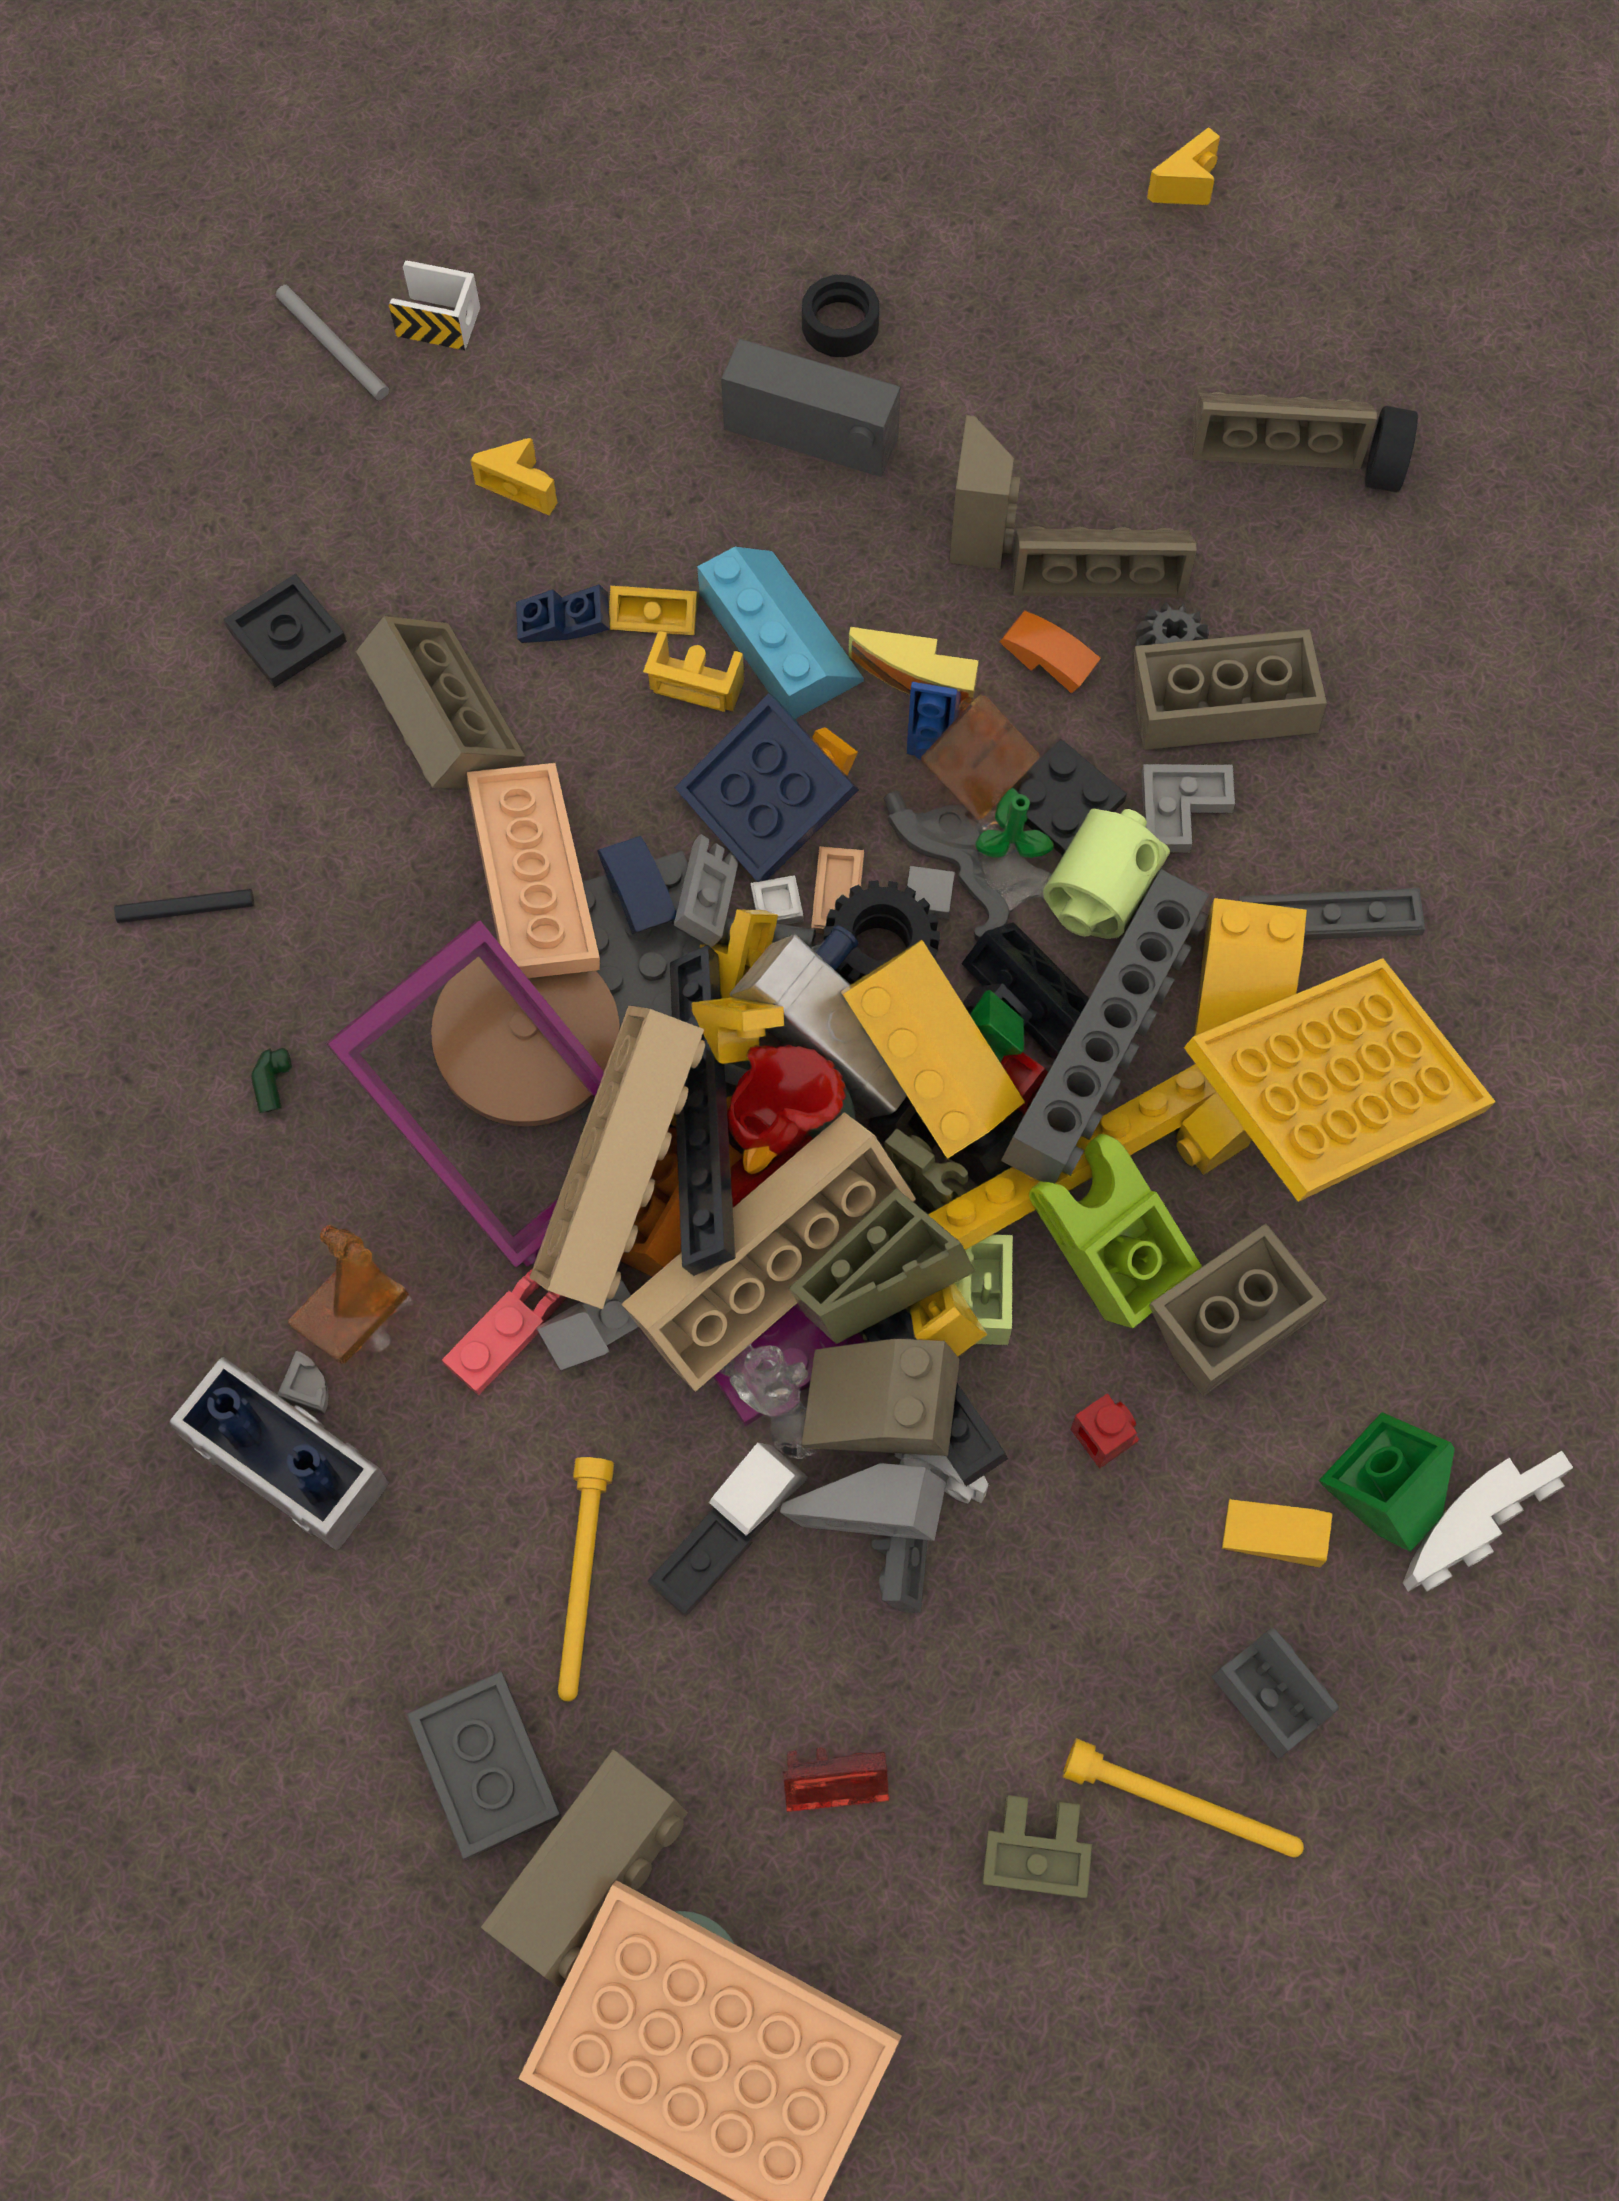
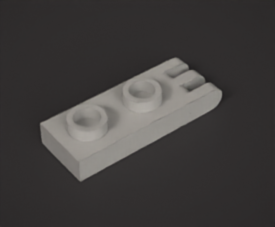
M700 834L694 841L691 849L674 926L713 947L723 935L739 861L731 852L722 861L724 848L717 843L707 852L709 839Z

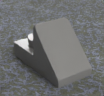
M620 1280L615 1296L611 1300L606 1299L603 1309L579 1302L536 1327L560 1370L605 1355L610 1352L607 1347L608 1344L639 1327L621 1305L631 1296L622 1280Z

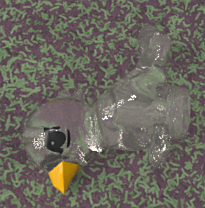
M749 1345L719 1371L731 1377V1385L747 1405L761 1414L770 1416V1433L777 1449L788 1457L795 1459L807 1458L818 1451L816 1448H804L802 1446L807 1407L800 1400L799 1385L804 1383V1379L808 1376V1371L803 1362L790 1365L785 1361L783 1352L777 1347L761 1346L754 1349Z

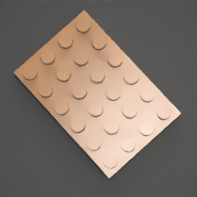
M615 1881L604 1900L519 2079L734 2201H823L902 2035L625 1884Z

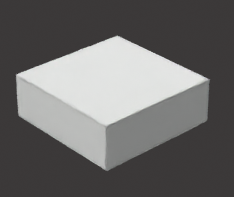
M795 875L751 883L755 910H766L778 914L776 924L786 925L803 922V911Z

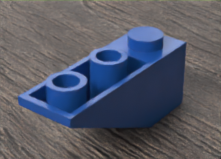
M912 682L906 754L915 755L918 759L925 762H937L939 760L950 762L961 702V694L957 689Z

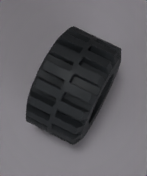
M876 880L869 881L866 890H862L858 884L850 888L849 898L842 894L836 900L835 910L830 909L827 915L823 941L836 925L847 929L855 938L866 930L882 928L897 934L903 940L907 949L923 940L936 960L940 932L936 931L938 920L935 913L928 915L930 904L925 898L917 902L915 900L916 891L910 887H907L902 892L897 890V882L888 881L887 887H879V881ZM856 947L845 958L836 972L852 985L889 960L872 959Z

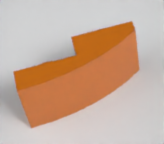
M1023 611L999 641L1030 671L1040 664L1070 693H1073L1081 686L1101 659L1089 647L1062 628L1027 611Z

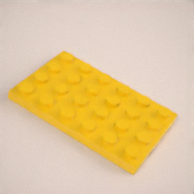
M1383 958L1192 1037L1184 1047L1298 1202L1486 1112L1495 1103L1492 1096Z

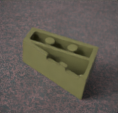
M895 1188L789 1287V1290L805 1316L838 1344L974 1273L975 1270L962 1243Z

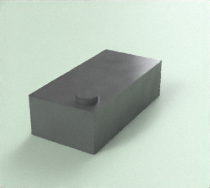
M743 339L738 340L721 378L724 430L882 477L898 439L900 386Z

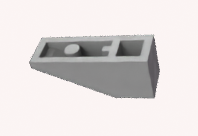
M903 1458L900 1461V1465L879 1463L782 1503L780 1513L798 1525L807 1528L935 1541L946 1482L930 1471L928 1463L916 1459Z

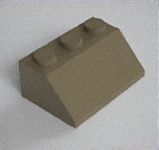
M966 415L956 484L950 563L1001 569L1002 554H1011L1021 477L1012 476L1013 456L975 416Z
M1265 1223L1151 1302L1149 1306L1172 1357L1201 1395L1204 1396L1317 1317L1327 1298Z

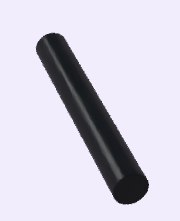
M252 889L115 905L114 912L117 923L254 907V897Z

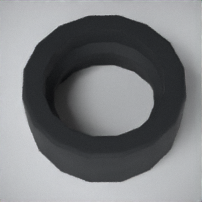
M834 274L819 279L808 288L802 299V332L806 341L816 351L830 357H849L863 352L872 345L879 330L880 302L875 290L864 280L851 275ZM844 302L859 307L865 313V319L858 325L847 329H834L823 325L816 318V313L825 305Z
M1390 406L1382 408L1368 456L1365 487L1395 493L1400 492L1408 471L1418 424L1417 411Z

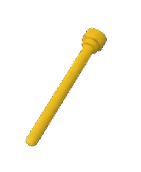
M593 1457L576 1458L573 1472V1480L577 1481V1490L581 1491L558 1684V1695L563 1701L567 1702L574 1700L578 1694L601 1493H606L607 1485L612 1484L614 1462Z
M1078 1738L1074 1740L1062 1778L1080 1785L1084 1781L1094 1784L1095 1780H1098L1289 1857H1298L1303 1853L1304 1844L1300 1838L1107 1762L1103 1760L1104 1754L1095 1751V1745Z

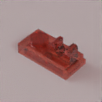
M820 1747L816 1749L817 1761L804 1763L798 1762L796 1750L787 1753L788 1771H783L787 1812L889 1801L885 1752H860L849 1756L833 1757L834 1759L828 1760L827 1750Z

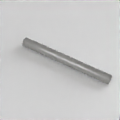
M282 285L278 288L276 297L376 400L380 401L389 394V388L288 285Z

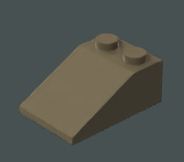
M890 1339L816 1349L802 1446L804 1448L948 1456L960 1359L945 1341Z

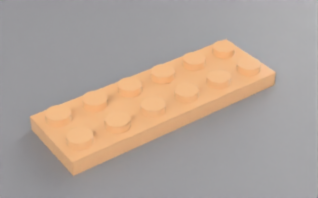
M549 763L467 772V787L499 944L527 978L600 970L599 952L556 764Z

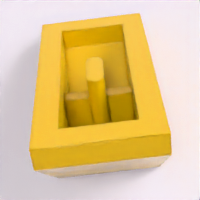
M955 1283L910 1306L916 1339L945 1341L957 1356L987 1335Z

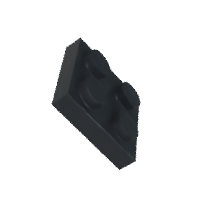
M296 573L223 619L228 631L274 688L347 642L342 629Z
M1060 739L1001 794L1000 799L1010 788H1014L1019 794L1027 796L1030 805L1027 813L1028 819L1025 824L1031 830H1038L1046 834L1053 842L1054 849L1063 856L1091 809L1115 812L1125 802L1127 793L1065 741Z

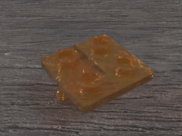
M978 695L975 700L973 697H967L961 702L959 710L962 714L922 755L921 761L975 818L983 819L1001 800L1003 795L1039 759V753L987 696Z
M328 1225L320 1232V1240L328 1245L329 1252L337 1258L336 1271L288 1320V1324L294 1331L337 1362L345 1364L360 1350L375 1331L394 1314L396 1309L408 1298L409 1292L402 1285L380 1271L372 1261V1252L364 1247L360 1237L347 1229L338 1230L336 1227Z

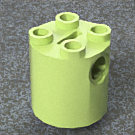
M1091 809L1043 889L1045 901L1061 924L1072 933L1084 937L1092 935L1106 939L1119 938L1125 932L1170 854L1168 846L1159 841L1145 827L1147 821L1138 812L1124 809L1119 814Z

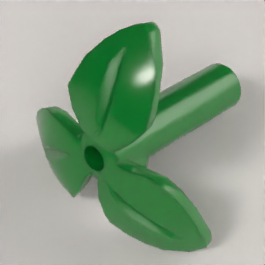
M1010 788L1000 799L995 812V819L1004 831L990 829L984 831L976 839L975 847L986 856L1004 857L1009 850L1010 843H1014L1021 857L1034 858L1046 855L1052 851L1054 844L1041 831H1023L1024 824L1028 819L1027 813L1030 801L1027 796L1019 794L1014 788Z

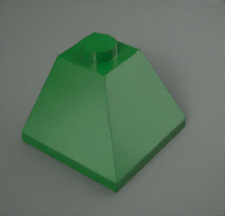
M1381 1412L1319 1479V1482L1375 1534L1411 1552L1443 1516L1455 1448L1451 1442Z

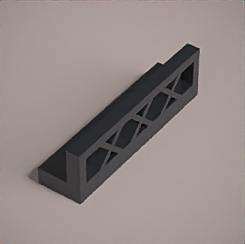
M1014 922L985 931L961 964L982 986L1003 983L1033 1014L1024 1026V1029L1056 1060L1089 998Z

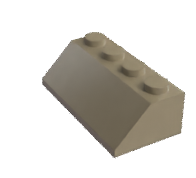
M1221 392L1198 393L1193 414L1192 460L1361 469L1377 420V412L1368 402H1354L1347 399L1319 400L1307 397H1268L1261 394L1248 396L1230 395Z
M1039 526L1027 529L1016 528L1013 545V596L1185 598L1197 551L1196 542L1189 531L1173 530L1171 528H1160L1157 530H1131L1125 527L1113 530L1087 529L1085 527L1045 529Z
M383 616L357 649L356 653L363 663L367 675L381 695L386 709L392 715L404 736L405 743L411 749L423 770L424 777L432 788L464 789L467 787V772L508 768L521 762L525 758L523 751L449 623Z
M1310 629L1141 645L1134 648L1136 714L1143 750L1312 734L1319 731L1327 702Z
M613 1749L481 1928L543 1977L561 1988L576 1961L612 1884L615 1881H619L634 1890L639 1889L648 1879L652 1870L651 1863L663 1846H670L681 1833L684 1825L683 1819L688 1812L671 1795Z

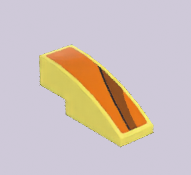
M850 627L849 657L866 671L888 685L909 695L912 682L957 689L961 694L960 710L972 711L979 660L937 655V639Z

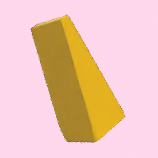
M1229 1499L1222 1549L1321 1568L1327 1560L1332 1513L1307 1508Z

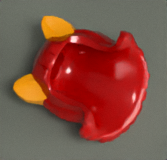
M789 1044L784 1047L755 1045L749 1048L746 1056L750 1061L751 1069L739 1079L733 1096L726 1098L728 1129L734 1139L744 1149L743 1165L749 1174L758 1173L765 1169L774 1157L793 1151L804 1142L811 1129H816L819 1126H823L825 1122L832 1121L843 1108V1101L846 1098V1093L844 1092L846 1086L845 1082L842 1081L843 1076L838 1070L834 1069L835 1064L832 1061L826 1060L815 1049L801 1046L795 1047Z

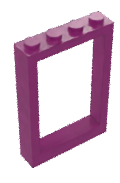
M478 920L468 926L325 1044L508 1262L514 1267H517L522 1262L525 1266H529L536 1261L558 1198L512 1236L360 1055L369 1045L479 957L595 1098L604 1071L481 920Z

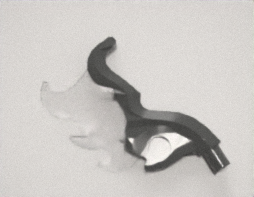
M893 791L884 797L890 813L888 822L897 835L910 848L922 855L951 862L959 868L958 881L988 914L987 923L975 928L974 939L976 941L981 938L985 931L1006 925L1009 914L1026 900L1034 897L1044 898L1043 889L1052 874L1047 870L1036 868L1026 862L1024 857H1021L1014 843H1010L1009 850L1004 857H989L976 849L975 842L981 833L988 829L1002 831L999 829L1000 825L995 819L996 810H986L972 818L967 817L968 807L964 805H946L926 813H914L912 809H907L899 791Z

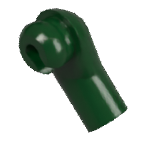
M279 1048L276 1051L267 1049L262 1052L252 1071L251 1079L259 1113L282 1109L276 1083L277 1074L289 1072L292 1068L289 1052L285 1048Z

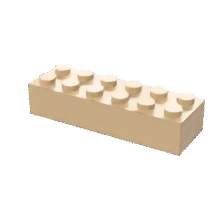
M628 1006L530 1274V1278L547 1291L603 1309L606 1299L611 1300L615 1296L621 1279V1272L617 1271L623 1252H630L637 1237L638 1226L634 1225L640 1206L645 1207L648 1204L654 1190L655 1180L650 1178L657 1160L662 1161L671 1143V1133L667 1132L673 1114L678 1115L682 1111L688 1096V1087L684 1086L690 1067L696 1068L702 1058L705 1041L701 1040L704 1029L649 1008Z
M844 1112L733 1208L735 1259L693 1276L682 1267V1253H680L621 1305L668 1365L696 1392L797 1304L789 1287L895 1188L912 1202L916 1198L875 1135Z

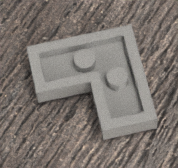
M1143 764V817L1147 821L1145 827L1159 841L1166 844L1170 852L1190 853L1192 847L1191 813H1233L1235 806L1233 765Z

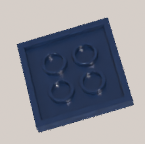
M770 693L674 787L757 882L768 880L859 791L854 783Z

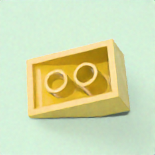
M1214 898L1206 921L1194 1036L1296 994L1303 954L1307 910Z

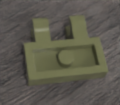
M896 1129L885 1141V1152L915 1196L916 1200L913 1203L922 1209L926 1206L933 1212L944 1206L941 1202L949 1203L952 1199H956L966 1193L959 1184L953 1182L942 1183L945 1179L953 1178L960 1184L965 1185L968 1182V1172L966 1169L955 1162L936 1163L932 1149L921 1138L914 1135L908 1137L899 1129Z
M1007 1795L1004 1808L1003 1832L987 1831L982 1885L1086 1899L1088 1896L1092 1844L1077 1842L1080 1804L1057 1803L1054 1839L1025 1835L1028 1798Z

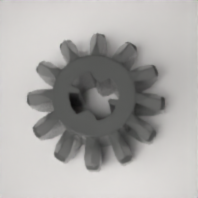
M1165 602L1161 606L1160 612L1150 608L1145 614L1144 621H1140V624L1137 625L1135 646L1208 639V625L1200 624V611L1187 614L1184 603L1178 607V610H1172L1169 604Z

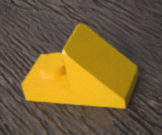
M1208 127L1151 171L1147 198L1153 203L1208 205L1215 181L1210 172L1218 160L1216 155L1220 136Z
M523 439L474 454L470 461L476 485L550 516L557 505L554 479L550 478L545 472L533 468L536 463V456L532 439Z
M737 909L735 919L730 928L729 946L715 944L711 947L719 957L720 993L722 998L731 997L729 995L768 946L772 944L778 914L766 910ZM701 944L700 948L706 946L707 944Z
M734 997L692 1002V1013L699 1027L704 1029L703 1035L716 1060L722 1064L749 1060L746 1056L750 1047L759 1046V1037L766 1035L765 1028L784 1026L783 1006Z

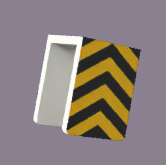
M408 260L405 261L403 270L410 299L453 307L455 310L391 299L389 309L396 336L465 350L480 310L474 274Z

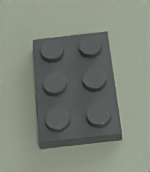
M502 1671L407 1714L465 1861L562 1817Z

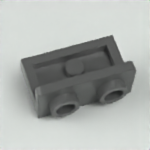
M1274 1628L1267 1630L1249 1647L1211 1676L1278 1759L1339 1710L1337 1703L1329 1695L1327 1689L1313 1676L1295 1654L1291 1645Z

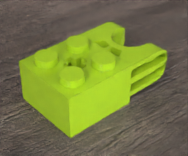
M1099 1134L1088 1143L1084 1150L1085 1157L1092 1171V1185L1089 1193L1082 1200L1077 1202L1063 1185L1040 1181L1030 1189L1029 1198L1104 1320L1134 1328L1152 1313L1149 1306L1151 1302L1202 1268V1265L1158 1193L1151 1191L1124 1146L1111 1136Z

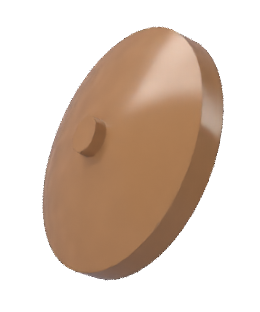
M479 957L447 982L438 998L432 1018V1046L444 1081L454 1095L468 1108L498 1123L512 1126H538L562 1120L579 1111L594 1099L588 1089ZM596 970L528 978L597 1064L605 1071L620 1030V1023L614 998L603 978Z

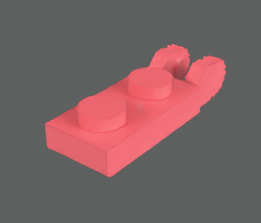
M532 1269L517 1282L512 1293L508 1291L442 1359L443 1364L478 1396L539 1333L536 1327L543 1324L566 1299L565 1296L549 1291L539 1301L534 1311L528 1308L523 1302L540 1287L538 1283L530 1278Z

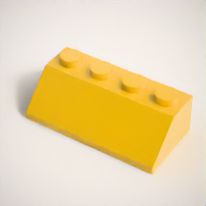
M920 940L841 991L947 1159L989 1133L1025 1102L923 940Z

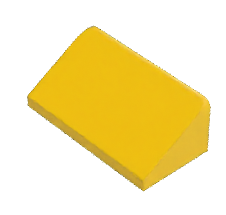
M610 586V630L652 633L662 631L667 634L695 635L699 592Z

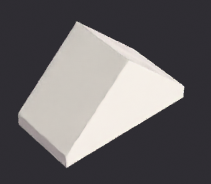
M757 1443L714 1494L709 1503L747 1536L803 1485L808 1477L772 1445Z

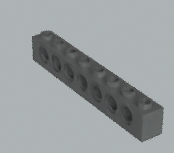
M1160 869L1017 1128L1001 1160L1002 1162L1038 1181L1055 1184L1061 1172L1071 1176L1084 1152L1076 1144L1080 1136L1090 1140L1103 1114L1095 1111V1108L1099 1101L1108 1105L1118 1088L1121 1079L1113 1075L1117 1067L1127 1070L1135 1056L1139 1045L1132 1042L1135 1033L1144 1037L1153 1022L1157 1011L1149 1007L1153 1000L1162 1004L1175 979L1168 976L1167 973L1171 967L1178 971L1181 969L1192 946L1184 943L1188 935L1194 939L1198 937L1209 916L1201 910L1210 894ZM1052 1127H1056L1062 1132L1056 1131Z

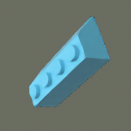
M733 547L697 566L699 594L736 647L743 653V657L767 691L783 705L794 719L864 682L861 673L773 551Z

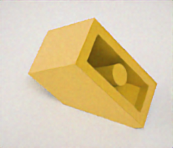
M1215 1092L1182 1122L1176 1136L1178 1141L1176 1145L1183 1160L1190 1166L1196 1164L1204 1175L1248 1147L1252 1139L1218 1093Z

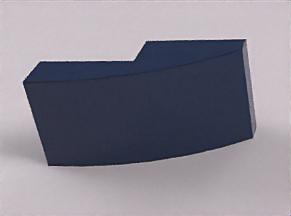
M596 585L561 597L552 589L516 602L517 639L521 643L569 640L610 630L608 592L601 585Z
M642 836L597 850L612 894H618L632 934L675 920V907L661 873Z

